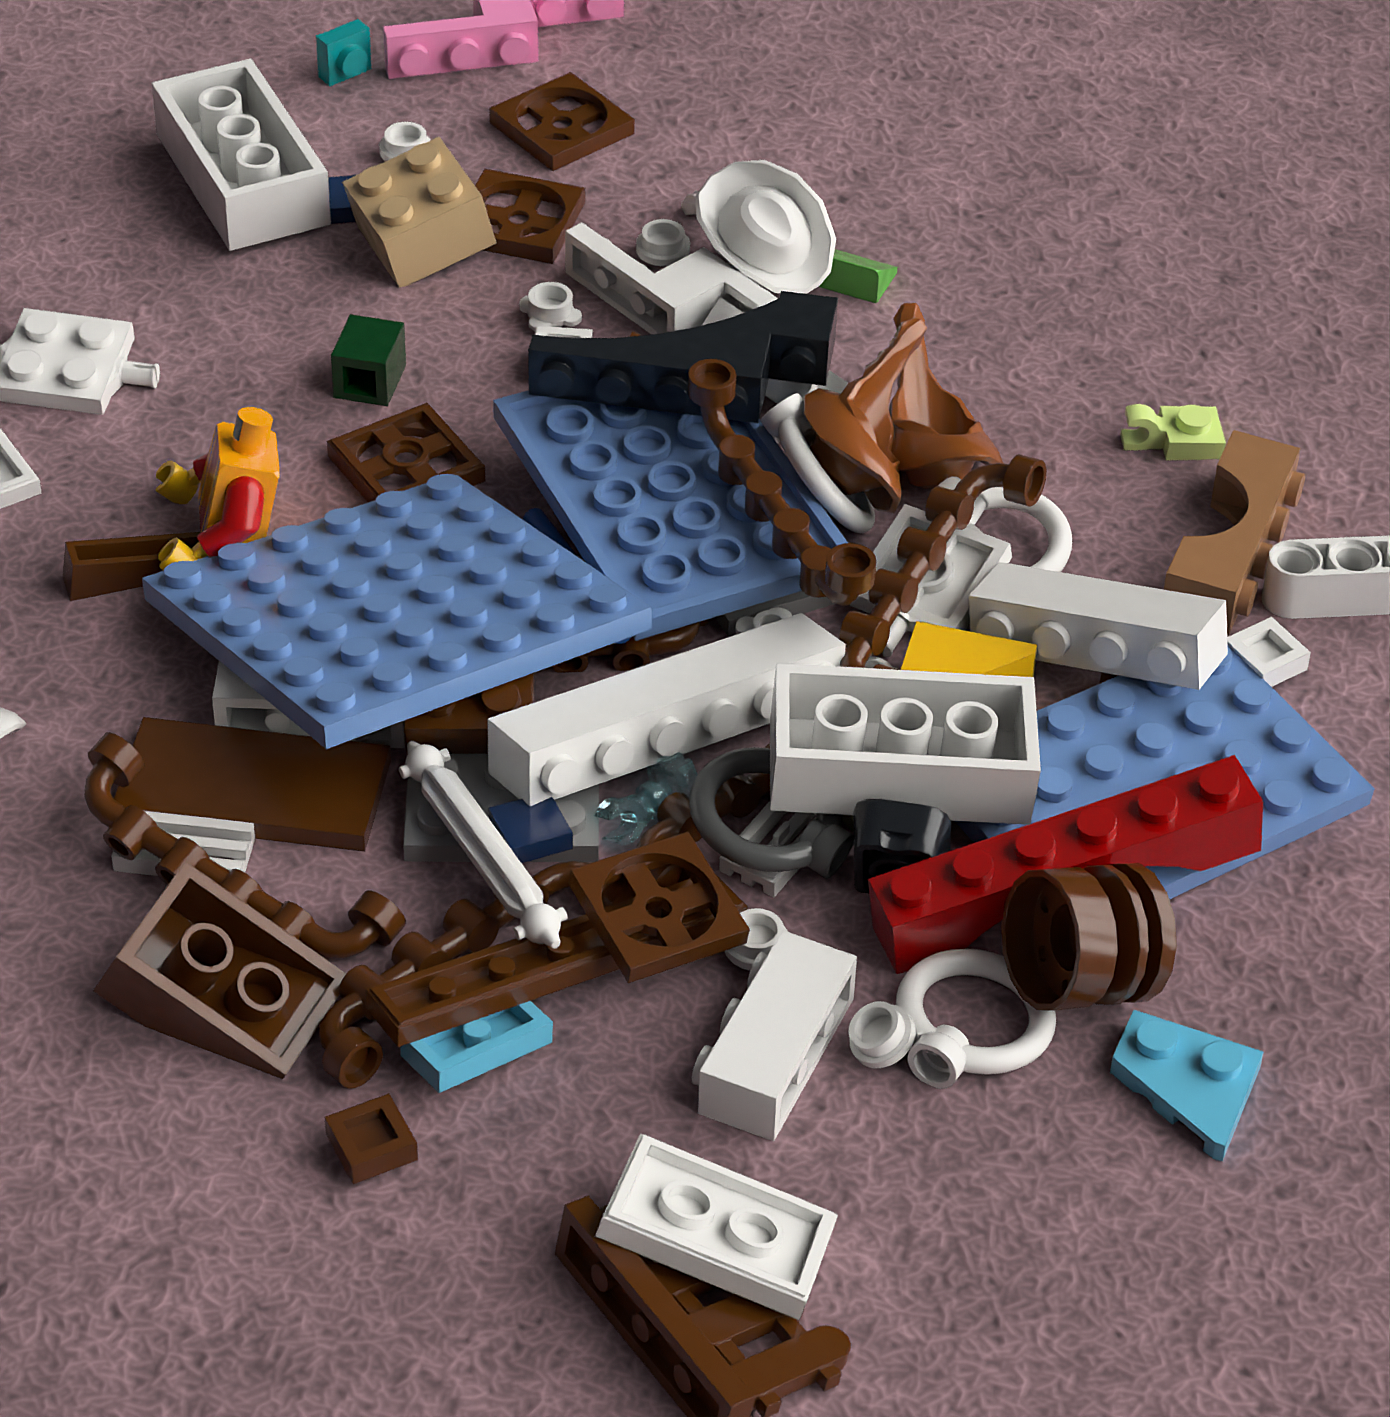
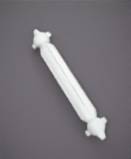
M410 741L407 744L408 755L406 765L399 767L402 778L411 777L422 783L421 790L423 795L510 915L521 919L520 925L513 928L516 938L520 940L526 937L531 942L544 943L553 949L559 947L561 922L568 919L565 909L561 907L555 910L552 906L543 903L541 889L457 774L452 770L444 768V762L451 760L448 750L445 748L439 751L434 746L420 745L415 741Z

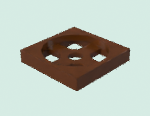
M572 72L489 108L490 124L552 171L635 134V119ZM566 96H571L582 106L567 111L558 110L551 103ZM529 113L540 121L541 124L526 130L517 118ZM599 119L605 122L602 127L592 134L583 128V126ZM565 120L570 122L571 125L566 128H558L553 123Z
M484 169L475 184V187L483 197L484 204L489 195L497 192L518 196L514 205H509L505 208L485 204L491 225L498 226L500 231L498 234L494 233L496 244L483 251L553 264L565 242V231L573 227L585 204V187ZM545 201L560 204L565 213L563 218L541 215L537 209L540 203ZM514 215H523L528 220L524 223H513L509 221V218ZM531 233H536V235L525 236Z
M428 403L327 441L328 457L367 502L374 501L380 494L388 492L377 480L394 473L406 475L413 483L395 491H404L426 484L428 479L440 474L458 475L472 486L486 481L485 465ZM378 443L383 449L381 455L363 462L359 461L363 452L372 445ZM451 452L456 460V467L437 474L428 464L429 460ZM401 453H412L417 459L413 462L403 463L398 462L395 457Z
M689 832L576 867L570 871L568 882L570 888L627 983L747 943L750 928ZM669 864L677 865L684 868L693 884L671 891L660 887L650 871ZM623 880L634 898L632 904L606 913L602 902L603 888L605 885ZM652 901H661L669 906L671 913L664 918H655L647 913L645 906ZM709 908L715 918L713 924L703 935L692 940L682 923L684 916ZM641 931L647 935L658 937L662 946L646 944L628 935Z

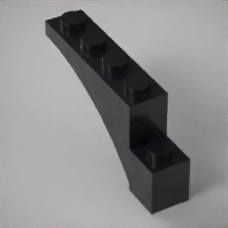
M781 291L780 298L737 316L694 328L654 335L619 338H567L533 335L528 349L529 395L702 416L700 405L694 403L688 396L689 369L698 361L718 359L729 363L736 371L735 397L729 404L724 406L727 419L759 423L769 379L826 386L835 345L838 298Z

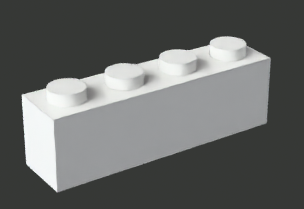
M999 562L968 595L971 632L1037 644L1036 660L1200 690L1228 654L1226 600L1003 562Z

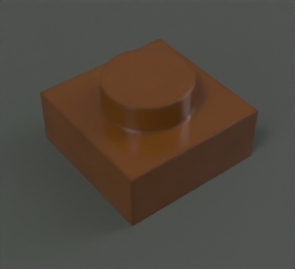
M389 1093L325 1116L326 1136L353 1184L418 1160L417 1141Z

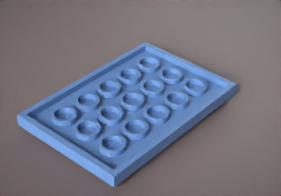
M529 390L493 400V416L584 561L651 606L652 629L634 635L635 641L802 591L799 586L801 563L798 558L784 559L773 552V524L770 521H755L746 515V488L743 484L731 485L720 479L718 475L719 451L707 433L702 416L529 395ZM760 419L759 423L728 420L736 435H744L754 442V459L761 469L773 472L781 478V496L790 508H798L808 514L810 518L809 533L818 545L831 549L837 545L848 543L819 501L802 481L789 459L771 434L768 433Z
M1228 645L1227 656L1200 690L1119 675L1036 711L1041 772L1031 824L1232 755L1237 757L1263 800L1261 851L1204 871L1182 867L1145 866L1155 873L1167 891L1169 899L1369 805L1375 788ZM954 821L973 843L1026 826L1025 824Z

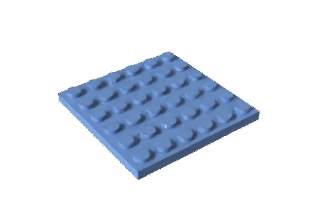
M453 474L433 476L428 479L426 484L404 491L382 493L376 500L353 508L331 510L323 518L299 526L288 525L277 528L266 538H260L248 543L228 544L219 549L218 556H206L194 561L171 563L164 568V571L142 578L144 598L147 602L325 749L652 629L651 606L461 477Z

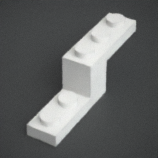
M580 223L565 231V273L651 335L701 326L720 297L744 313L778 299L768 290L750 280L704 247L653 273L644 264L630 257L613 245L607 238L602 237L584 223Z

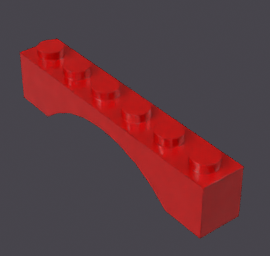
M1232 755L870 878L868 883L873 929L896 974L908 972L916 963L935 953L952 949H966L981 934L1000 922L1003 917L1005 900L1014 881L1028 870L1081 867L1084 869L1086 866L1140 863L1143 866L1182 867L1204 871L1259 852L1262 846L1263 800L1237 757Z

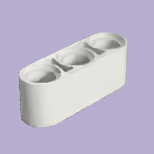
M1390 536L1296 539L1277 543L1272 547L1268 556L1262 589L1263 605L1274 615L1293 619L1390 614Z

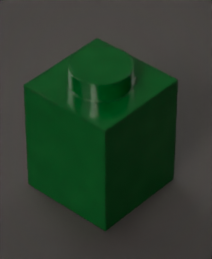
M349 315L331 354L333 398L388 407L406 367L404 322Z

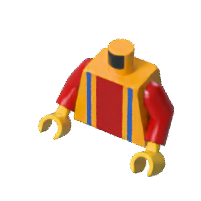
M255 407L241 408L238 411L235 424L221 422L216 425L209 453L193 461V468L187 471L170 460L157 470L156 478L163 483L156 487V492L174 503L187 504L195 495L200 484L198 491L200 533L197 535L199 542L191 549L177 537L170 540L158 554V559L161 561L159 567L163 571L166 566L174 562L194 561L206 556H218L219 549L228 544L248 543L260 538H266L279 480L276 433L271 431L273 418L268 412Z

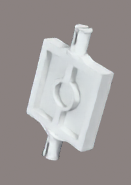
M24 308L13 335L6 342L0 344V401L103 415L111 397L121 388L123 383L156 388L160 377V367L158 364L127 361V356L135 339L132 322Z
M982 493L974 502L973 514L967 527L963 530L956 529L946 543V553L941 566L936 571L928 570L918 585V595L912 609L908 613L900 612L891 625L889 639L882 652L884 657L892 656L895 647L905 632H913L916 621L966 631L970 624L968 595L999 562H1010L1012 558L1010 543L984 534L975 526L981 514L989 505L988 499ZM904 504L873 551L877 560L876 571L880 568L893 572L899 571L904 564L897 557L899 539L908 527L927 530L931 521L926 519L925 511ZM868 592L859 595L855 601L849 604L868 613L875 606V604L869 601Z

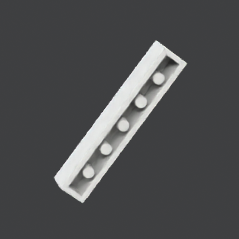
M799 613L488 718V773L518 799H523L529 806H533L550 797H553L555 800L770 723L776 663L840 666V662L845 656L846 644L803 613Z

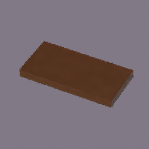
M143 717L133 747L142 756L145 767L127 787L118 786L114 800L126 808L129 805H134L143 811L254 823L255 839L365 852L391 763L390 745L347 741L325 749L311 736Z

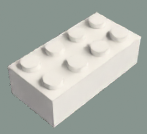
M251 58L152 82L157 136L229 251L331 225L328 171Z
M776 663L770 714V811L853 815L857 802L865 799H884L935 807L948 814L949 819L952 821L1031 824L1041 772L1034 677Z

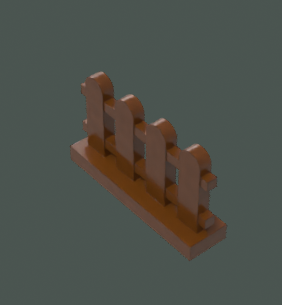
M589 1195L564 1205L554 1254L687 1417H750L751 1411L757 1410L762 1417H770L779 1412L782 1402L781 1398L815 1382L823 1391L839 1385L842 1375L841 1370L847 1363L851 1349L849 1337L839 1328L824 1325L806 1331L797 1319L737 1294L703 1307L696 1297L719 1287L596 1237L608 1204L599 1209ZM771 1332H774L782 1341V1343L748 1358L738 1348Z

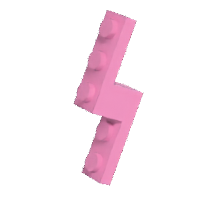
M473 0L472 17L383 26L386 72L388 78L392 79L538 62V27L624 17V0Z

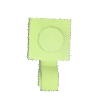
M1133 404L1125 408L1128 427L1140 428L1134 430L1121 429L1120 436L1124 450L1163 449L1166 460L1220 459L1225 449L1226 442L1216 407L1198 405L1160 406L1158 415L1155 414L1152 408L1143 404Z

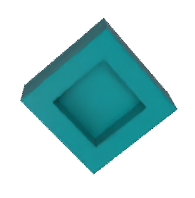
M359 19L316 35L318 77L328 86L335 85L372 69L370 28Z

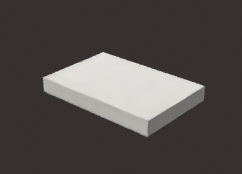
M640 1134L602 1217L596 1237L799 1320L807 1303L838 1215L659 1140Z

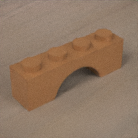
M1233 430L1218 461L1210 505L1211 508L1228 518L1234 526L1226 531L1212 535L1183 536L1166 572L1164 590L1226 600L1227 635L1230 634L1238 614L1249 616L1258 587V582L1253 581L1254 577L1265 578L1269 552L1274 546L1269 543L1270 541L1278 543L1282 541L1290 514V509L1285 507L1286 505L1297 506L1305 482V474L1297 472L1301 448Z

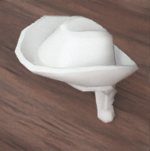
M766 160L733 162L710 175L699 191L695 190L693 194L687 195L681 203L685 215L697 216V220L715 251L750 280L774 293L787 291L807 294L820 286L831 273L836 236L824 202L798 174Z

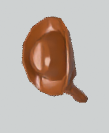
M904 303L900 306L893 318L896 330L900 323L914 318L921 319L925 324L924 317L917 303ZM923 336L919 347L910 355L905 367L897 377L898 389L889 405V413L894 426L891 452L900 461L897 472L905 471L910 484L924 489H931L949 477L956 476L962 480L971 471L976 461H980L984 465L1003 463L998 449L983 431L980 421H976L961 398L942 389L928 365L926 344Z
M918 318L900 323L894 338L889 343V347L880 351L877 358L865 366L863 376L848 383L842 393L818 388L805 395L804 415L816 433L810 446L813 455L844 495L864 492L873 508L882 512L895 513L901 501V485L899 473L897 472L900 461L891 452L894 426L888 407L893 382L905 367L910 355L919 347L927 330L926 325Z

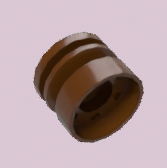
M1140 863L1086 866L1084 869L1081 867L1028 870L1014 881L1005 900L1001 924L1004 960L1010 980L1019 995L1036 1010L1055 1011L1086 1008L1094 1003L1099 1005H1116L1122 1002H1147L1163 991L1172 974L1177 949L1175 916L1167 891L1155 873Z

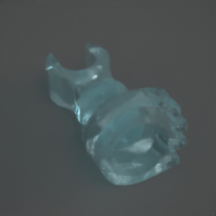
M680 752L672 756H663L657 759L656 764L647 767L649 780L635 789V794L622 798L610 797L605 799L598 806L595 817L612 820L621 815L622 818L619 827L602 839L619 845L632 844L640 837L643 829L651 819L657 820L658 807L661 806V802L667 796L680 792L689 797L692 784L698 775L692 759H684L683 754Z

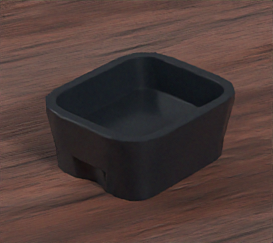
M865 799L857 802L854 808V884L856 890L861 893L869 894L868 879L951 851V821L948 814L938 808L884 799Z

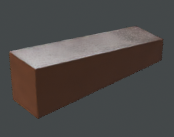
M200 532L65 542L63 580L69 600L75 601L143 587V577L163 571L159 567L161 561L158 559V554L170 540L177 537L192 549L199 542L197 535Z

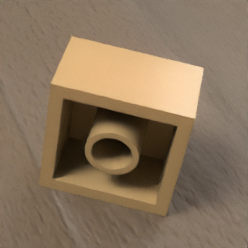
M440 137L416 145L409 151L377 166L367 168L362 173L342 182L359 230L399 288L408 286L496 244L481 193Z

